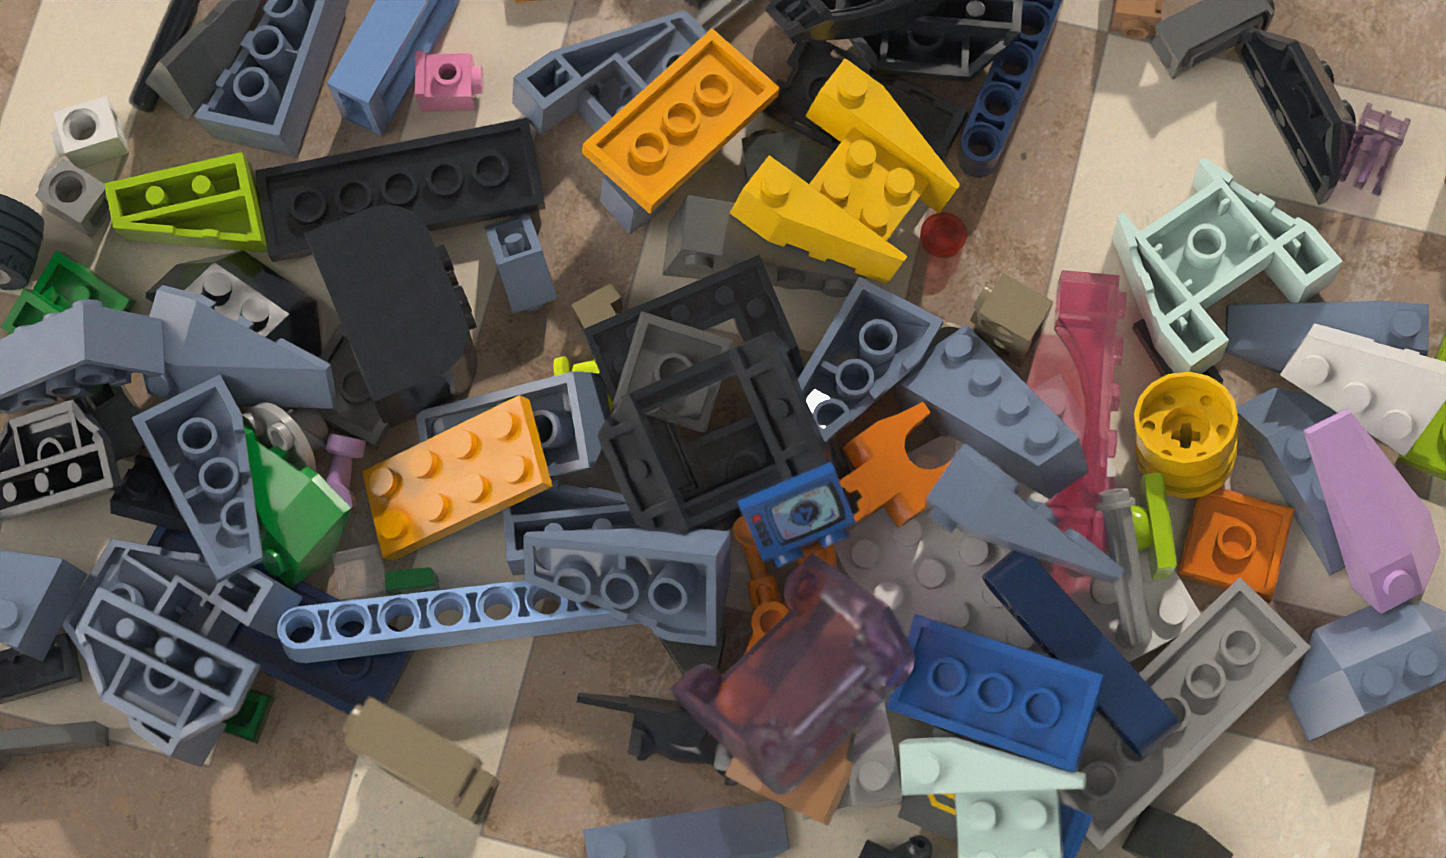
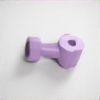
M329 433L326 451L334 454L326 482L351 507V514L352 508L357 507V498L350 489L353 458L360 459L363 457L366 441Z

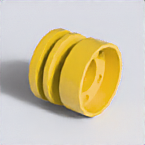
M1194 372L1168 374L1152 382L1140 395L1134 412L1135 452L1139 471L1142 475L1161 472V475L1164 476L1166 495L1181 499L1203 497L1219 489L1233 473L1237 458L1238 415L1235 400L1225 386L1210 376ZM1188 444L1190 448H1182V445Z

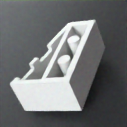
M1315 323L1280 374L1337 413L1348 409L1369 434L1403 456L1407 454L1446 401V362L1419 355L1420 352L1406 348L1401 350L1375 343L1373 339Z

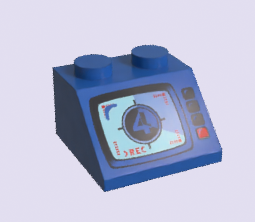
M832 462L737 501L763 562L766 564L774 561L777 568L803 558L802 548L820 541L824 549L850 538L847 529L856 526Z

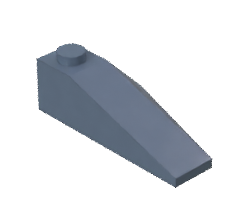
M164 285L157 290L150 317L162 319L165 374L152 378L143 374L148 394L171 399L207 380L221 375L237 406H255L261 402H268L278 407L333 409L338 404L331 364L283 338L275 342L253 331V322L242 316H239L235 321L215 310L216 302L203 295Z
M1353 301L1227 306L1226 337L1229 341L1225 353L1276 373L1283 371L1287 362L1314 323L1370 338L1375 343L1401 350L1405 348L1420 352L1419 355L1426 357L1428 355L1429 304Z
M965 442L926 498L925 505L931 509L928 517L949 533H952L957 528L966 535L1113 584L1125 571L1077 531L1067 528L1063 533L1056 526L1060 521L1050 508L1042 502H1036L1030 498H1027L1025 501L1017 495L1019 491L1016 488L1019 483Z

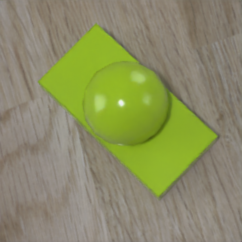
M1161 472L1148 473L1143 475L1137 486L1140 506H1131L1138 552L1147 549L1151 579H1166L1175 570L1177 560L1164 476L1161 475Z

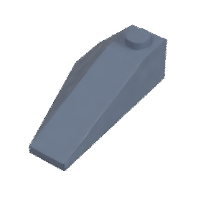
M859 276L798 378V382L824 441L834 438L922 361L943 325V319Z
M572 371L425 409L416 414L420 443L520 395L530 400L550 477L593 468L602 448L597 433L606 419L611 416L606 387L600 373Z
M221 375L132 417L143 444L218 583L263 561L243 417Z
M667 528L526 532L524 535L526 582L577 603L587 601L611 611L610 617L624 623L627 619L654 629L653 635L667 641L710 646L718 644L730 580V532L691 528L680 533L678 530Z
M774 800L634 820L584 830L588 858H774L790 849L782 804Z

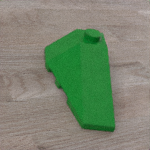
M244 423L263 553L262 563L270 574L279 577L291 589L334 559L351 507L315 471L309 467L299 471L286 462L288 460L286 451L277 445L267 449L260 444L254 429Z

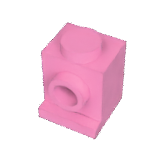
M416 51L415 96L421 111L476 109V94H483L484 74L482 66H475L472 53L426 54L425 51ZM451 76H455V77H454L453 79H451V80H443V79L441 78V77H451Z

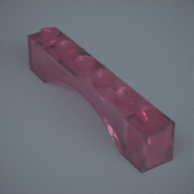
M1062 270L1056 290L1054 331L1068 349L1079 373L1085 400V429L1082 450L1089 473L1048 500L1045 505L1054 512V515L1060 521L1056 526L1064 533L1067 528H1071L1083 535L1103 553H1109L1105 523H1103V512L1096 510V503L1100 502L1099 493L1112 490L1115 486L1114 477L1106 475L1108 458L1115 459L1118 431L1110 429L1111 412H1118L1120 404L1121 384L1113 383L1114 366H1121L1123 358L1124 338L1116 337L1117 320H1124L1127 292L1119 291L1120 275Z

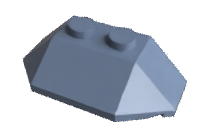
M1274 387L1236 407L1238 422L1288 507L1295 509V519L1330 576L1345 568V564L1304 430L1337 414V412L1312 395Z
M99 586L75 630L78 641L84 648L87 665L100 700L182 742L236 714L261 667L249 659Z
M1414 597L1382 614L1370 605L1314 629L1308 642L1311 648L1303 654L1295 679L1286 698L1307 741L1310 742L1446 683V612Z

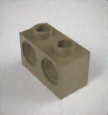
M1003 273L995 286L990 283L984 286L973 306L975 311L970 322L975 324L974 332L995 354L1021 368L1045 328L1053 301Z

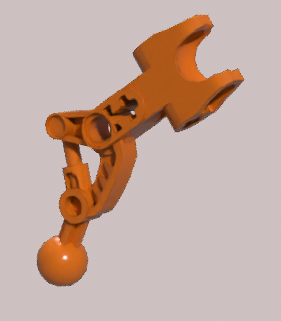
M924 402L897 415L876 422L842 448L856 469L839 481L844 494L848 498L854 495L860 498L856 504L857 513L853 515L856 526L884 508L897 528H900L929 508L925 505L926 498L951 461L943 466L929 470L917 467L908 459L904 448L905 440L931 413ZM742 516L735 522L733 534L737 543L744 548L751 580L747 581L746 585L753 608L751 618L753 633L740 665L732 666L721 673L714 684L712 698L714 707L723 720L734 726L748 727L774 694L773 684L767 675L779 644L785 641L789 635L800 632L808 625L828 589L837 560L834 545L823 549L820 541L802 548L804 557L797 560L799 573L790 597L782 602L776 575H769L767 565L763 562L745 518ZM856 526L847 529L848 532H849L850 530H852L853 528H855Z

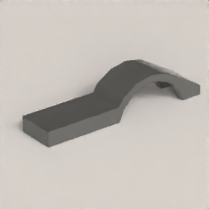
M97 721L0 730V771L6 767L12 756L109 747L108 727Z

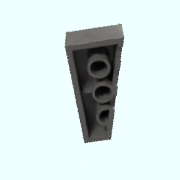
M687 195L668 225L662 274L664 276L703 279L760 255L770 281L775 287L822 291L823 294L831 297H847L859 276L866 279L865 276L854 273L856 268L828 258L823 262L808 256L809 251L787 243L782 247L768 242L730 214L735 203Z

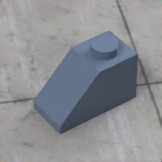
M529 212L485 226L512 312L516 313L522 310L535 311L544 307L548 302L558 299Z

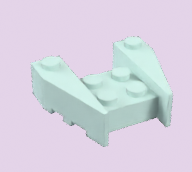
M1206 158L1198 162L1192 186L1196 189V194L1140 232L1123 212L1117 217L1112 238L1142 319L1144 318L1154 347L1174 373L1189 371L1202 374L1208 368L1221 361L1229 339L1205 310L1262 270L1265 271L1291 303H1304L1333 283L1343 262L1311 224L1300 217L1296 219L1290 217L1274 206L1276 202L1262 193L1257 196L1233 181V175Z
M958 737L906 739L899 744L902 795L955 793L959 858H1063L1059 789L1084 788L1087 782L1086 774L1080 772L1072 773L1052 765L1020 757L1017 754L1000 749L996 750L975 744L972 741Z

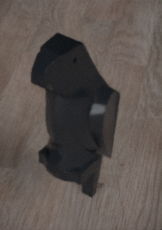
M578 692V703L634 714L627 754L636 756L637 761L646 760L652 754L658 753L680 763L709 764L719 774L726 777L725 785L733 786L740 784L725 776L741 739L713 718L703 705L636 695L621 697Z

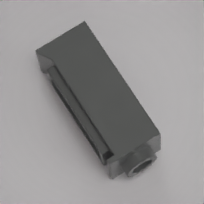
M1202 0L1156 23L1154 28L1158 35L1151 38L1149 43L1171 79H1174L1180 68L1185 66L1186 70L1235 46L1242 30L1253 27L1267 31L1275 14L1273 0Z

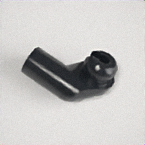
M923 835L911 836L909 841L891 850L867 839L859 858H932L933 846L931 841Z

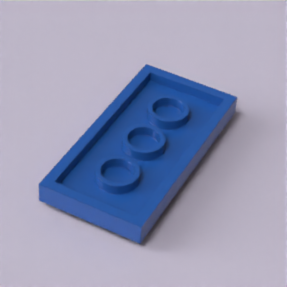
M915 614L886 709L1074 773L1077 772L1106 675Z

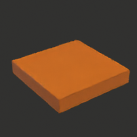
M1219 488L1203 497H1196L1177 568L1178 576L1223 590H1227L1241 577L1265 602L1270 603L1273 599L1295 509L1223 488Z

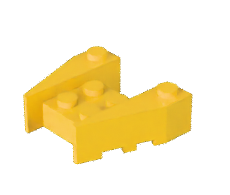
M845 58L821 88L806 114L807 118L841 142L810 184L769 155L742 189L730 214L768 242L782 247L786 243L809 251L808 256L823 262L827 258L856 268L854 273L888 284L908 257L887 242L892 233L918 199L937 213H940L960 184L884 86Z

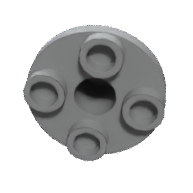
M261 402L242 414L243 422L254 429L260 444L267 449L277 445L287 452L288 460L286 462L299 471L309 467L316 472L313 452L321 447L326 448L329 436L327 425L316 410L299 407L295 411L290 409L286 413L272 403Z

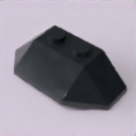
M836 0L835 9L859 6L874 0ZM946 0L926 15L906 25L883 33L849 40L875 74L970 82L1020 38L1023 0Z
M1253 27L1242 30L1234 49L1318 205H1321L1328 201L1339 181L1357 128L1354 110L1347 100H1341L1334 87L1335 80L1330 66L1326 61H1320L1312 47L1295 39Z
M244 250L176 264L146 292V299L152 303L154 302L157 290L162 285L203 295L216 302V311L234 321L239 316L246 318L254 323L253 331L273 342L283 338L318 358L322 353L317 300Z
M80 398L10 419L0 433V522L62 508L123 490L112 441Z

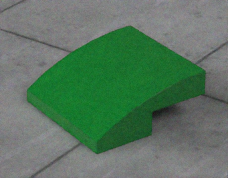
M56 250L33 289H23L0 328L11 335L14 333L15 328L43 321V316L68 310L73 307L74 302L80 300H97L102 302L105 308L130 312L137 301L64 251Z

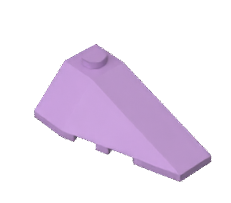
M1348 409L1305 429L1304 434L1352 590L1380 614L1423 593L1441 552L1430 511L1354 414Z

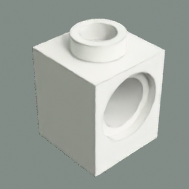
M107 96L53 112L58 128L51 130L54 146L60 157L67 156L76 167L84 168L129 154L119 114ZM89 128H96L92 137L87 140H78L83 131Z

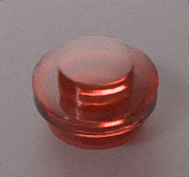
M948 212L932 214L924 221L920 230V241L923 248L930 255L937 258H950L957 255L963 249L967 239V230L963 221L956 215Z

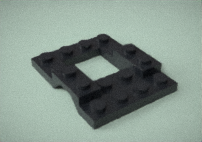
M760 255L581 330L612 403L641 311L702 331L733 319L742 343L774 331L790 349L786 354L797 380L804 370L797 342ZM754 413L686 443H682L675 424L647 416L684 502L775 463ZM835 436L830 440L832 465L840 481L850 474L851 470ZM740 507L693 528L727 531L733 528L735 522L743 514Z

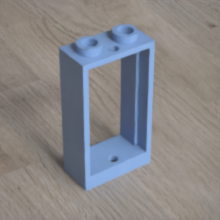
M375 0L327 83L343 119L383 137L415 81L416 51H425L426 54L431 53L460 0Z

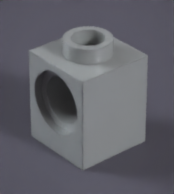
M63 158L55 168L49 169L43 175L39 183V190L35 196L49 212L93 238L110 215L104 183ZM82 189V194L76 201L65 203V199L70 192Z

